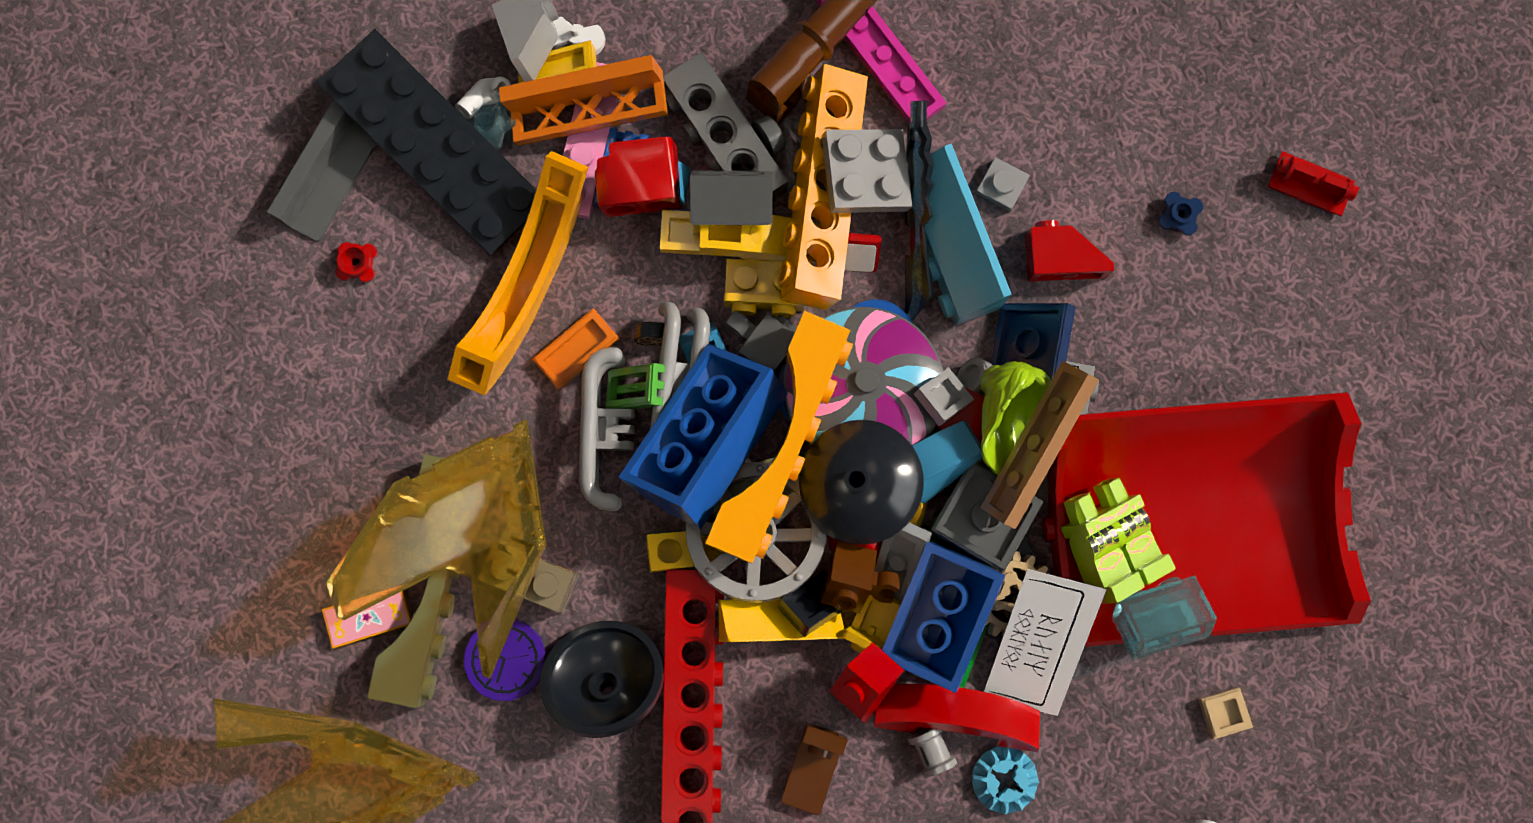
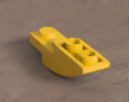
M662 210L660 252L731 256L746 260L786 261L787 247L783 245V237L786 227L791 223V218L772 215V223L770 225H693L690 221V211ZM813 222L816 227L821 229V224ZM806 254L808 262L817 265L815 259L811 255Z

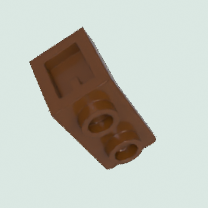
M806 722L781 798L782 803L815 815L821 813L839 755L843 756L848 741L845 735Z

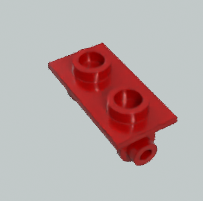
M1284 151L1280 153L1267 186L1340 217L1343 215L1348 200L1353 201L1359 191V187L1354 185L1355 180Z

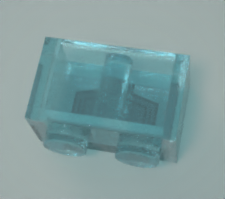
M1195 575L1184 579L1172 577L1161 582L1158 587L1144 591L1139 590L1116 603L1112 616L1132 660L1210 637L1217 620Z

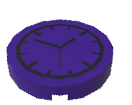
M497 619L484 624L471 636L465 649L464 668L469 682L480 694L493 700L511 701L527 695L540 683L542 668L546 660V651L542 637L532 626L517 619Z

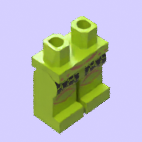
M1118 477L1104 480L1093 487L1101 504L1097 508L1090 493L1074 496L1064 502L1070 523L1062 526L1061 530L1065 539L1070 538L1071 551L1084 584L1106 589L1101 604L1119 603L1144 588V585H1149L1176 569L1170 555H1162L1150 530L1151 523L1149 517L1142 508L1145 505L1141 495L1128 496Z

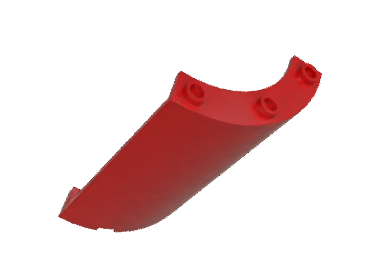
M1349 393L1080 414L1047 473L1048 517H1043L1042 531L1045 542L1051 541L1054 576L1084 583L1071 551L1070 538L1065 539L1061 530L1062 526L1070 523L1064 502L1074 496L1090 493L1097 508L1101 504L1093 487L1104 480L1118 477L1128 496L1141 495L1145 505L1142 508L1149 517L1151 523L1150 530L1162 555H1170L1176 568L1153 583L1144 585V588L1119 603L1101 604L1084 647L1129 643L1120 624L1121 621L1183 602L1187 603L1201 630V633L1186 638L1361 623L1371 599L1365 585L1357 550H1348L1345 526L1353 525L1351 490L1348 487L1343 488L1344 467H1352L1355 445L1362 423Z

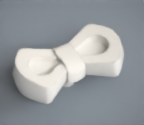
M563 17L553 21L559 36L553 46L554 49L589 40L592 41L595 47L596 55L604 48L606 38L599 25L583 28L580 24H570Z

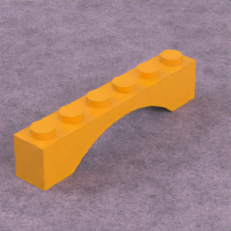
M804 310L786 352L792 377L793 406L791 422L784 444L774 462L760 479L744 492L721 505L706 540V545L750 564L753 563L755 556L764 558L773 537L766 533L772 517L780 520L789 499L788 496L782 494L788 479L797 480L805 458L798 455L804 440L812 443L821 423L820 419L814 417L820 402L828 405L837 382L830 379L836 364L844 367L853 344L846 341L850 333L849 329Z

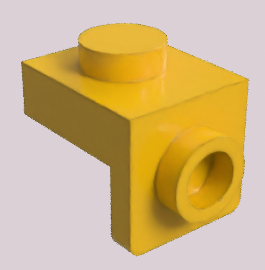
M869 595L861 612L856 614L852 625L845 630L843 638L852 642L851 647L859 653L872 642L882 650L902 602L893 598L892 604L882 603L874 599L872 595Z

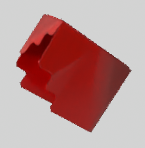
M664 136L611 142L609 144L610 154L597 159V169L595 170L597 200L600 210L606 217L681 208L678 150L672 138Z

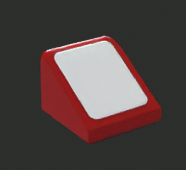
M849 233L844 270L876 272L882 237L880 235Z

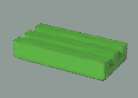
M650 363L609 370L606 409H641L663 406V398L657 397V390H664V381L658 380V374L665 373V365ZM646 376V382L617 386L618 379ZM645 392V396L616 400L617 395Z

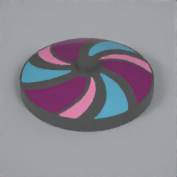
M852 307L838 310L822 317L849 329L850 333L846 341L852 343L853 346L844 367L836 364L830 379L836 381L837 384L828 405L820 402L814 417L820 419L821 423L812 443L806 440L804 442L810 447L826 430L851 420H872L888 425L902 434L912 446L926 439L937 423L915 397L914 393L921 386L943 372L940 358L926 335L907 319L879 308ZM787 361L783 377V387L788 395L784 399V405L791 422L793 388L791 372Z

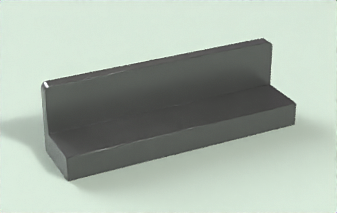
M333 101L267 211L268 214L280 223L316 242L321 241L377 145Z

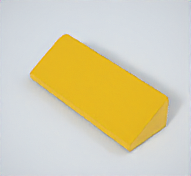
M781 598L761 603L744 602L736 599L718 600L719 642L844 639L845 629L841 613L804 638L777 608Z

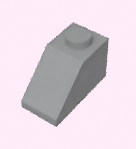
M500 0L492 4V8L510 60L524 82L535 80L559 38L553 21L559 19L556 9L551 0Z

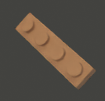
M1064 361L1061 362L983 501L981 509L1003 524L1014 529L1017 528L1098 384L1099 379Z

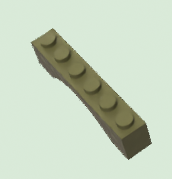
M428 454L423 456L415 496L424 512L430 534L431 562L428 583L421 604L409 625L393 644L376 657L367 695L368 699L419 708L424 706L425 700H431L434 695L437 676L431 675L435 659L440 660L445 649L446 635H442L441 630L444 618L450 619L453 613L455 595L450 594L453 578L460 577L463 570L465 557L464 554H459L462 539L469 538L474 520V516L468 514L471 499L478 498L483 481V476L477 474L479 467L472 463Z

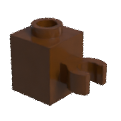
M837 540L826 565L820 603L834 606L841 611L856 613L861 612L869 595H872L879 602L892 604L894 591H899L901 576L890 571L879 573L874 571L876 550Z

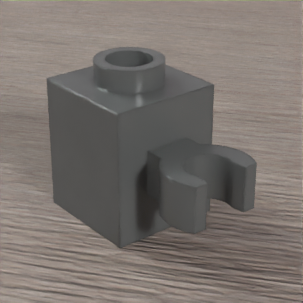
M736 310L726 322V328L746 341L738 351L739 356L769 367L776 374L787 360L786 352L797 327L781 315H778L775 319L768 313L756 327Z

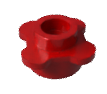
M350 242L342 243L338 247V267L335 270L337 277L342 281H347L350 278H358L363 282L372 281L375 277L373 260L378 254L376 247L370 243L364 246L355 243L351 244ZM355 259L360 260V263L357 266L353 264V261Z

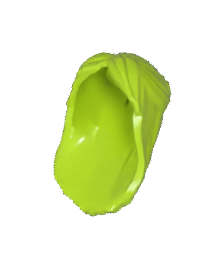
M1012 361L1001 366H990L984 371L980 379V389L985 394L982 405L981 455L985 464L997 476L1051 382L1048 375L1042 369L1032 367L1024 362Z

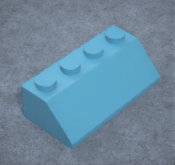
M951 143L931 154L934 164L931 180L934 185L929 195V202L933 216L925 226L931 281L937 280L943 295L938 296V300L946 318L952 317L955 326L1000 310L1012 294ZM922 162V172H923V169H924V166H925L923 162ZM921 185L915 202V207L919 214L918 245H920L921 218L924 214Z

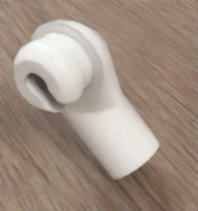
M501 76L480 79L456 103L455 108L464 118L470 119L481 106L501 104L499 87L511 85V82Z

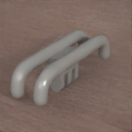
M662 302L658 306V313L665 320L659 364L665 365V373L658 374V380L664 381V390H657V397L663 398V406L653 407L650 429L706 345L709 344V317L705 310L694 307L687 312V319L694 323V334L690 364L676 362L681 328L680 312L677 306L671 302Z
M616 347L599 349L590 355L584 364L581 380L580 491L586 501L598 509L606 511H618L622 507V500L613 493L602 492L599 488V451H633L634 442L629 440L618 441V435L635 434V426L619 425V419L635 418L634 409L601 408L602 375L608 369L621 368L626 361L622 351Z

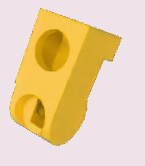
M686 531L646 535L650 573L695 567L689 554ZM701 535L703 549L710 562L724 553L706 545L708 536Z

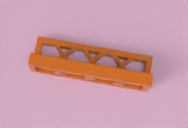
M652 55L499 87L500 102L511 112L513 141L517 146L668 115L663 70ZM654 88L656 105L639 108L632 103L641 90ZM613 96L620 101L612 114L601 116L594 111L603 98ZM576 104L583 109L574 122L564 124L557 119L565 106ZM539 112L545 117L536 130L524 132L522 115Z

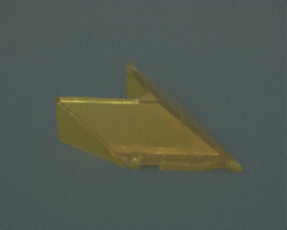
M527 419L513 425V431L496 439L492 436L485 438L433 463V469L413 479L406 476L392 484L326 582L337 618L346 620L444 569L452 570L471 578L478 635L477 645L482 676L491 678L546 547Z
M214 698L217 749L291 741L312 750L311 767L222 823H411L445 802L443 795L449 793L454 785L463 784L467 788L480 780V777L475 772L354 721Z

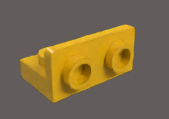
M727 259L724 307L732 308V313L736 310L744 316L756 314V309L772 310V316L778 317V315H781L785 318L795 317L796 311L803 312L804 305L780 300L782 285L778 284V275L784 261Z

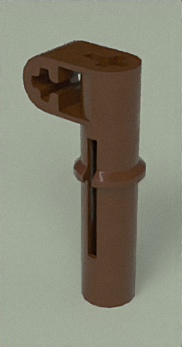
M824 0L805 21L799 20L794 25L793 34L752 77L748 83L746 100L762 114L772 117L777 125H779L799 102L805 79L822 61H829L833 57L834 47L877 0Z

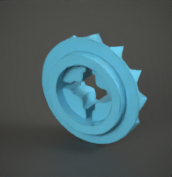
M995 747L986 751L977 760L972 773V785L977 798L985 807L1006 815L1022 811L1030 801L1035 799V792L1039 784L1036 766L1024 752L1019 749ZM1014 765H1016L1013 769L1012 779L1017 782L1016 785L1020 787V790L1006 787L996 796L999 791L1000 782L990 772L993 769L997 773L1000 771L1006 774L1009 769L1012 770Z

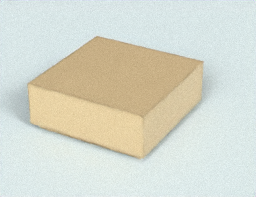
M1234 687L1198 698L1211 739H1217L1253 728L1240 687Z

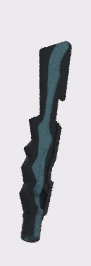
M910 101V124L907 129L906 160L908 163L912 207L905 212V223L910 227V255H905V313L911 321L917 317L933 297L925 226L933 216L929 195L934 185L931 180L934 164L930 153L932 137L927 125V101Z

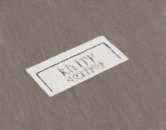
M1027 569L984 692L1007 697L1029 705L1040 712L1058 716L1106 589Z

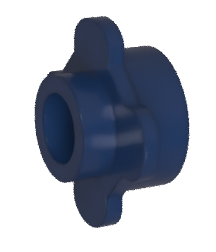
M1170 192L1164 199L1166 207L1163 210V214L1159 217L1160 226L1164 229L1182 232L1186 236L1194 234L1198 229L1196 219L1203 210V203L1198 198L1190 200L1181 197L1178 192ZM1179 210L1184 212V217L1178 216Z

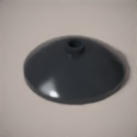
M851 420L840 423L822 433L813 442L804 457L805 461L799 475V490L803 506L813 523L834 539L856 545L882 542L903 530L913 519L920 506L924 490V474L920 459L910 442L897 430L888 425L872 420ZM856 472L863 473L865 477L864 484L859 488H854L850 483L851 476Z
M620 621L589 623L567 634L549 653L540 676L541 698L551 718L560 727L572 734L587 738H603L617 735L638 724L656 704L664 682L663 661L653 640L641 629ZM606 687H614L611 693L602 694Z

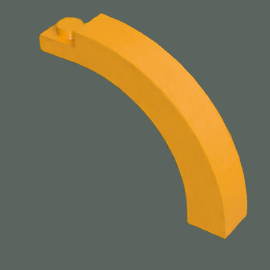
M553 151L545 156L534 200L515 252L488 305L467 335L456 345L447 380L485 396L506 369L531 327L563 258L584 198L581 196V191L588 166Z

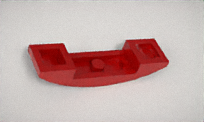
M895 684L875 710L874 727L915 733L917 727L995 738L997 739L996 746L1038 752L1040 711L1007 697L959 687L957 693H954L939 685Z

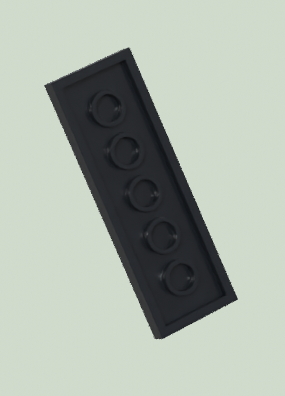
M373 29L316 82L318 87L490 257L526 223L536 189L376 29Z

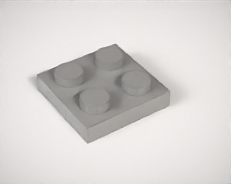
M903 129L825 130L822 134V145L830 213L907 212L912 207Z

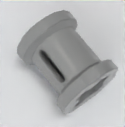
M925 728L907 738L909 744L914 745L924 766L922 771L925 778L938 775L958 764L955 756L950 755L941 735L943 730Z

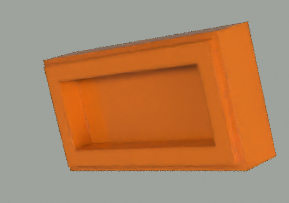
M593 308L532 360L560 391L583 371L584 364L590 355L599 349L612 347L620 338Z

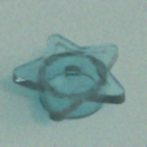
M500 99L494 106L487 105L479 109L474 118V128L497 149H500L502 146L504 134L516 125V121L507 116L506 107L500 102Z

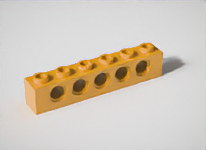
M823 64L805 82L803 99L807 100L806 111L802 114L798 126V135L802 136L801 148L797 151L793 163V171L797 172V179L788 200V208L792 210L791 223L786 227L783 237V245L787 247L786 261L782 263L778 275V284L782 285L780 300L827 310L841 300L851 213H830L824 154L821 146L822 134L825 130H862L868 76ZM826 108L832 111L835 117L831 116ZM816 180L820 181L825 186L826 191L822 190L817 185ZM811 217L816 218L820 222L822 229L813 224ZM806 254L811 255L815 259L817 267L812 266L808 262Z

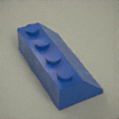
M707 344L619 478L670 515L702 529L788 395L787 391L771 368Z

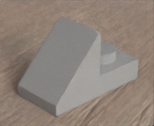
M910 522L899 533L882 542L874 569L878 573L890 571L901 576L899 591H894L893 597L900 602L903 601L925 545L930 541L932 535L931 532Z

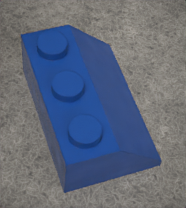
M927 542L882 651L904 670L957 693L1006 575L937 542Z

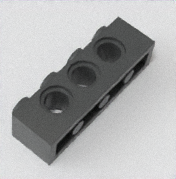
M702 52L663 76L667 107L672 114L679 111L686 123L682 125V129L692 145L701 144L707 154L703 157V160L709 171H732L736 164L746 162L754 168L753 171H772V201L787 192L788 181ZM697 99H705L711 103L710 107L704 111H695L690 106ZM721 130L727 131L732 135L730 141L724 144L714 142L711 137L715 132Z

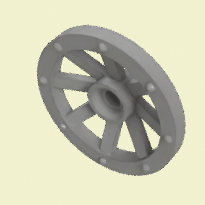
M743 463L729 486L752 479L753 483H755L770 467L771 463ZM799 476L796 481L787 480L785 488L792 493L788 495L789 499L780 520L772 517L766 533L773 537L765 555L787 576L778 582L759 586L761 558L755 556L752 564L748 563L747 585L737 583L725 577L720 572L738 558L724 552L712 562L709 561L703 549L701 535L709 536L714 523L705 522L702 529L686 523V539L690 557L698 573L711 587L723 595L739 601L761 603L785 597L800 588L812 576L822 558L827 534L819 529L810 517L811 528L776 529V526L800 502L802 503L799 490ZM728 490L725 491L720 499L721 504L733 498ZM811 542L808 553L798 568L774 545L775 543Z

